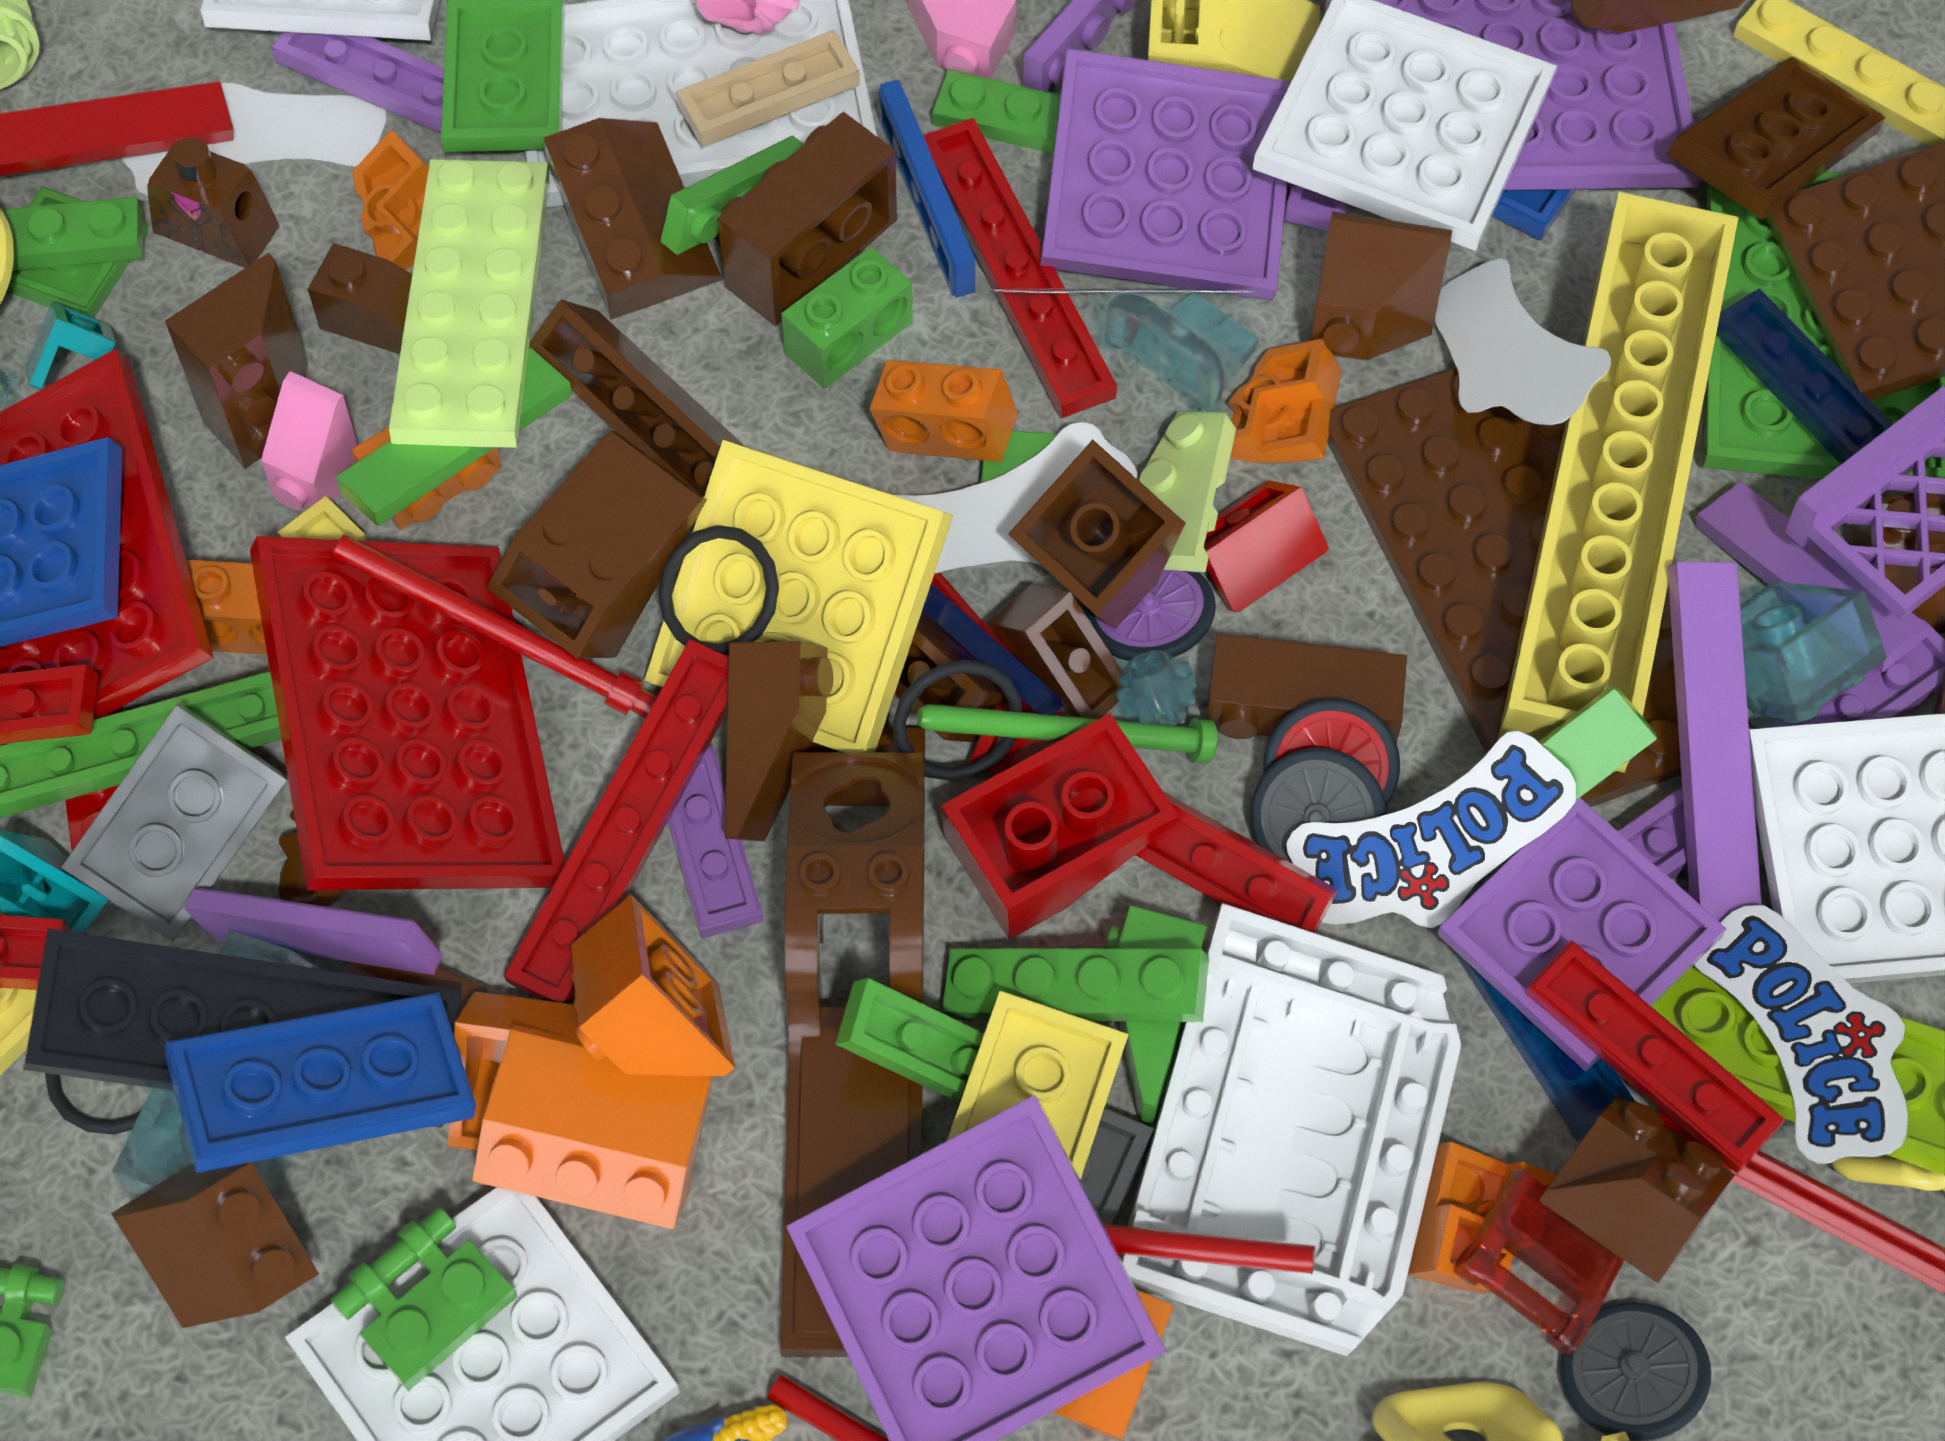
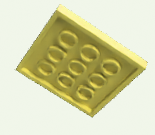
M722 440L704 495L707 501L697 517L692 534L699 530L721 525L741 528L763 543L775 562L779 593L774 616L762 636L754 642L802 641L827 647V658L830 660L833 668V687L827 696L826 714L812 742L843 753H875L953 515ZM718 538L704 542L687 554L683 560L672 593L675 615L685 631L700 641L720 644L737 639L752 627L763 608L766 591L762 566L750 549L734 540ZM664 621L644 681L660 687L664 686L685 648L683 644L674 638Z

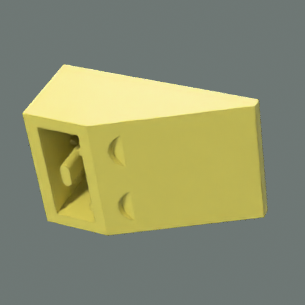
M1151 0L1148 60L1292 81L1320 26V6L1306 0Z

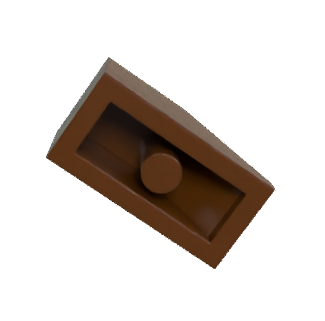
M1032 583L988 622L997 638L1041 688L1072 717L1100 719L1133 689L1070 591Z

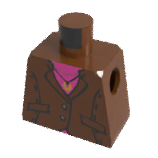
M186 138L173 143L149 178L147 191L153 233L243 268L258 260L280 227L252 170L243 163L209 151L208 145L201 139Z

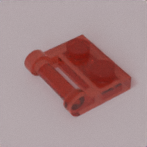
M1524 1169L1508 1175L1474 1240L1457 1259L1454 1273L1470 1286L1481 1284L1547 1334L1546 1342L1562 1355H1569L1578 1348L1587 1335L1625 1260L1540 1202L1539 1200L1547 1190V1187ZM1503 1248L1571 1298L1564 1311L1496 1261Z

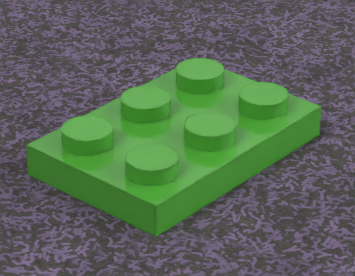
M447 0L441 129L444 152L545 150L543 137L562 131L565 22L563 0Z

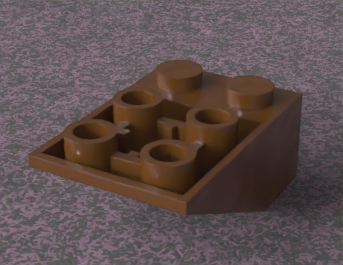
M610 431L515 535L486 588L575 658H615L661 581L663 568L675 547L684 541L707 499L616 431Z

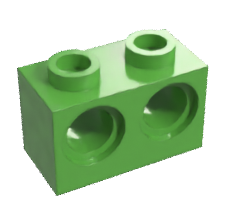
M871 246L781 313L785 354L823 389H826L913 323L912 282Z

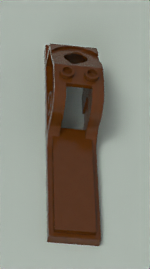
M883 728L875 753H843L815 742L811 743L808 752H793L785 892L788 1093L781 1357H849L786 1226L922 1155L923 1085L835 1045L846 1007L822 1006L820 943H824V914H890V988L923 1004L925 729L906 728L907 740L915 753H899L894 742L893 728ZM827 806H890L888 812L882 818L865 824L861 829L854 832L837 830L833 826V819L827 814Z

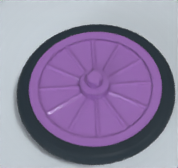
M1163 570L1158 583L1116 629L1097 617L1086 606L1084 613L1112 656L1131 662L1149 663L1179 656L1199 643L1213 623L1216 601L1209 582L1200 572Z

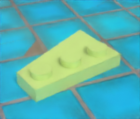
M1178 411L1138 479L1186 523L1164 570L1206 572L1209 555L1203 548L1206 533L1215 530L1218 512L1213 506L1216 489L1225 483L1236 428L1226 413Z

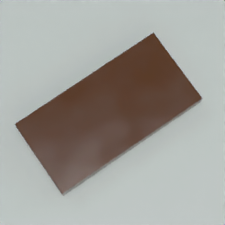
M1791 57L1673 140L1667 156L1763 219L1784 204L1794 192L1804 189L1876 135L1885 117L1801 61Z

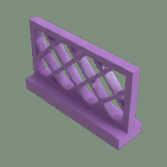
M1945 385L1798 497L1784 531L1802 548L1811 541L1815 542L1900 620L1945 586V553L1929 552L1928 530L1945 532V516L1927 514L1926 493L1945 495V478L1925 477L1924 462L1929 457L1945 458ZM1913 470V476L1907 475ZM1886 490L1914 492L1915 513L1882 510L1881 494ZM1870 504V509H1863ZM1844 523L1870 525L1872 547L1849 545L1834 531ZM1883 527L1916 529L1917 551L1884 548ZM1885 564L1918 567V585L1905 595L1885 577ZM1930 568L1937 569L1930 575Z

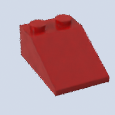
M1111 713L941 805L945 839L1009 940L1068 908L1179 821L1178 813Z

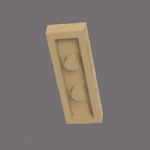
M831 30L676 91L678 107L703 148L860 85V75L858 67L835 30Z

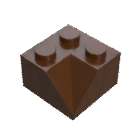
M1092 439L1008 535L1097 617L1116 629L1158 583L1186 523Z
M1618 1095L1599 1116L1539 1201L1650 1279L1659 1283L1696 1234L1735 1174L1723 1167L1721 1158L1709 1147L1695 1141L1687 1142L1666 1128L1662 1118L1653 1109L1640 1102H1628Z

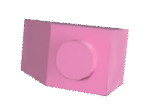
M908 0V8L937 66L947 70L952 69L992 79L1016 34V0Z
M290 371L282 383L261 462L272 495L286 507L293 510H301L303 506L309 509L325 496L332 502L335 501L340 493L336 476L355 464L351 449L356 447L358 443L344 396Z

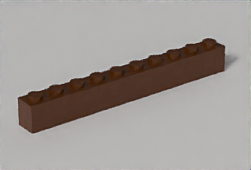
M561 299L530 341L529 348L531 347L570 382L571 390L613 430L703 497L722 440L745 447L598 310ZM922 610L895 695L900 698L917 677L940 664L960 660L978 661ZM963 673L944 677L925 688L912 704L911 710L917 714L918 709L927 704L994 710L996 705L1007 703L1008 700L1000 686L988 678ZM935 731L943 740L975 743L981 736Z

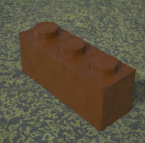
M1216 634L1206 719L1213 720L1217 730L1229 738L1248 739L1255 735L1270 736L1277 724L1297 707L1314 700L1338 698L1359 703L1377 714L1388 726L1397 743L1403 720L1407 655Z

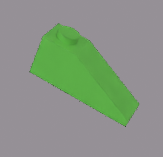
M1130 905L1124 928L1112 925L1105 949L1204 950L1207 926ZM1117 1021L1119 1031L1129 1034L1123 1051L1139 1123L1153 1128L1183 1022Z

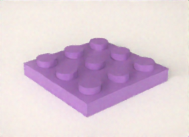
M1579 798L1562 819L1542 835L1523 846L1439 927L1438 936L1586 1072L1600 1057L1525 994L1531 982L1562 949L1573 940L1652 1007L1723 937L1726 927Z

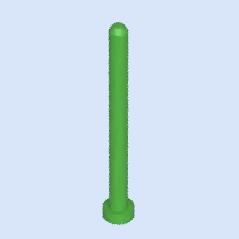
M927 704L919 708L917 712V724L929 731L1046 741H1060L1099 720ZM1194 718L1188 727L1116 721L1133 748L1186 752L1187 759L1191 763L1209 764L1215 756L1218 733L1216 724L1211 719Z

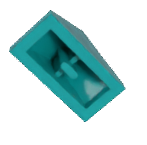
M0 830V911L8 916L64 919L71 932L84 934L109 899L62 869L61 867L67 860V857L47 839Z

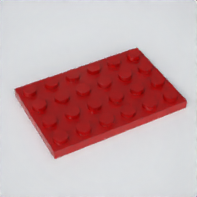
M117 349L108 352L0 412V465L109 437L122 447L118 618L0 647V674L83 664L89 666L98 674L93 720L115 711L214 658L130 360Z
M256 536L250 548V556L307 890L552 888L565 866L522 655L332 557L339 540ZM359 541L514 622L512 608L486 588L501 562L499 547Z

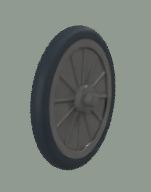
M1321 747L1294 751L1283 756L1270 766L1255 788L1250 807L1251 828L1256 844L1292 864L1293 862L1287 853V841L1291 833L1302 824L1311 822L1349 823L1387 815V806L1382 789L1368 768L1344 752Z
M1637 1302L1620 1303L1607 1306L1592 1313L1576 1326L1567 1339L1562 1352L1560 1378L1569 1404L1588 1425L1605 1435L1626 1432L1629 1441H1649L1677 1432L1699 1413L1706 1401L1711 1385V1364L1708 1352L1700 1336L1681 1317L1656 1305Z

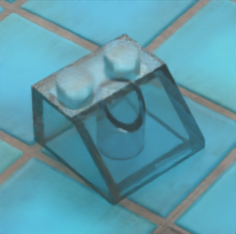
M1774 581L1740 604L1747 708L1753 714L1784 719L1788 723L1809 720L1821 711L1823 704L1840 692L1861 684L1865 679V674L1887 659L1865 591Z

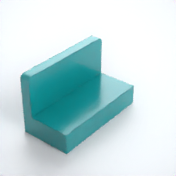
M52 301L25 366L28 386L41 390L59 346L94 360L112 351L116 341L110 324Z

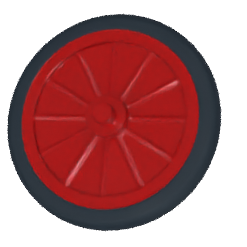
M1324 698L1297 707L1277 724L1265 748L1263 774L1280 758L1294 751L1314 747L1335 749L1354 757L1366 766L1378 781L1385 797L1386 806L1390 802L1400 775L1399 750L1392 732L1385 722L1373 711L1350 700Z

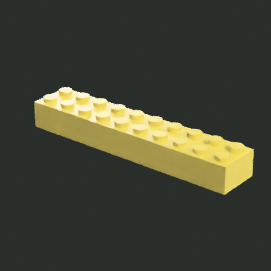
M1618 192L1604 241L1582 346L1598 347L1606 350L1611 358V366L1608 372L1591 388L1583 405L1565 423L1498 740L1507 732L1520 731L1540 741L1614 683L1643 717L1668 587L1667 566L1672 564L1738 223V217ZM1629 761L1615 771L1625 773Z

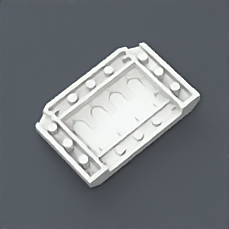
M1222 903L1216 914L1204 952L1210 958L1203 1022L1183 1023L1127 1226L1315 1245L1313 1274L1122 1254H1119V1257L1135 1288L1348 1356L1403 1295L1461 1049L1457 1026L1450 1023L1443 996L1447 990L1444 975Z

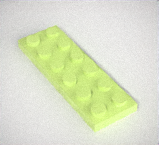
M430 159L389 423L392 444L517 448L550 183L548 162Z

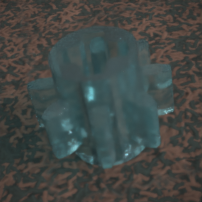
M1154 650L1137 655L1126 664L1124 669L1125 675L1117 678L1121 689L1116 692V696L1125 719L1138 715L1141 723L1175 726L1187 716L1188 706L1196 703L1192 691L1197 688V684L1189 662L1185 661L1175 665L1172 656L1164 651Z

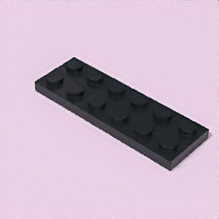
M48 928L23 1070L174 1091L165 1059V1043L167 1041L438 992L440 993L454 1035L455 1021L459 1017L462 991ZM444 1124L432 1127L442 1128Z

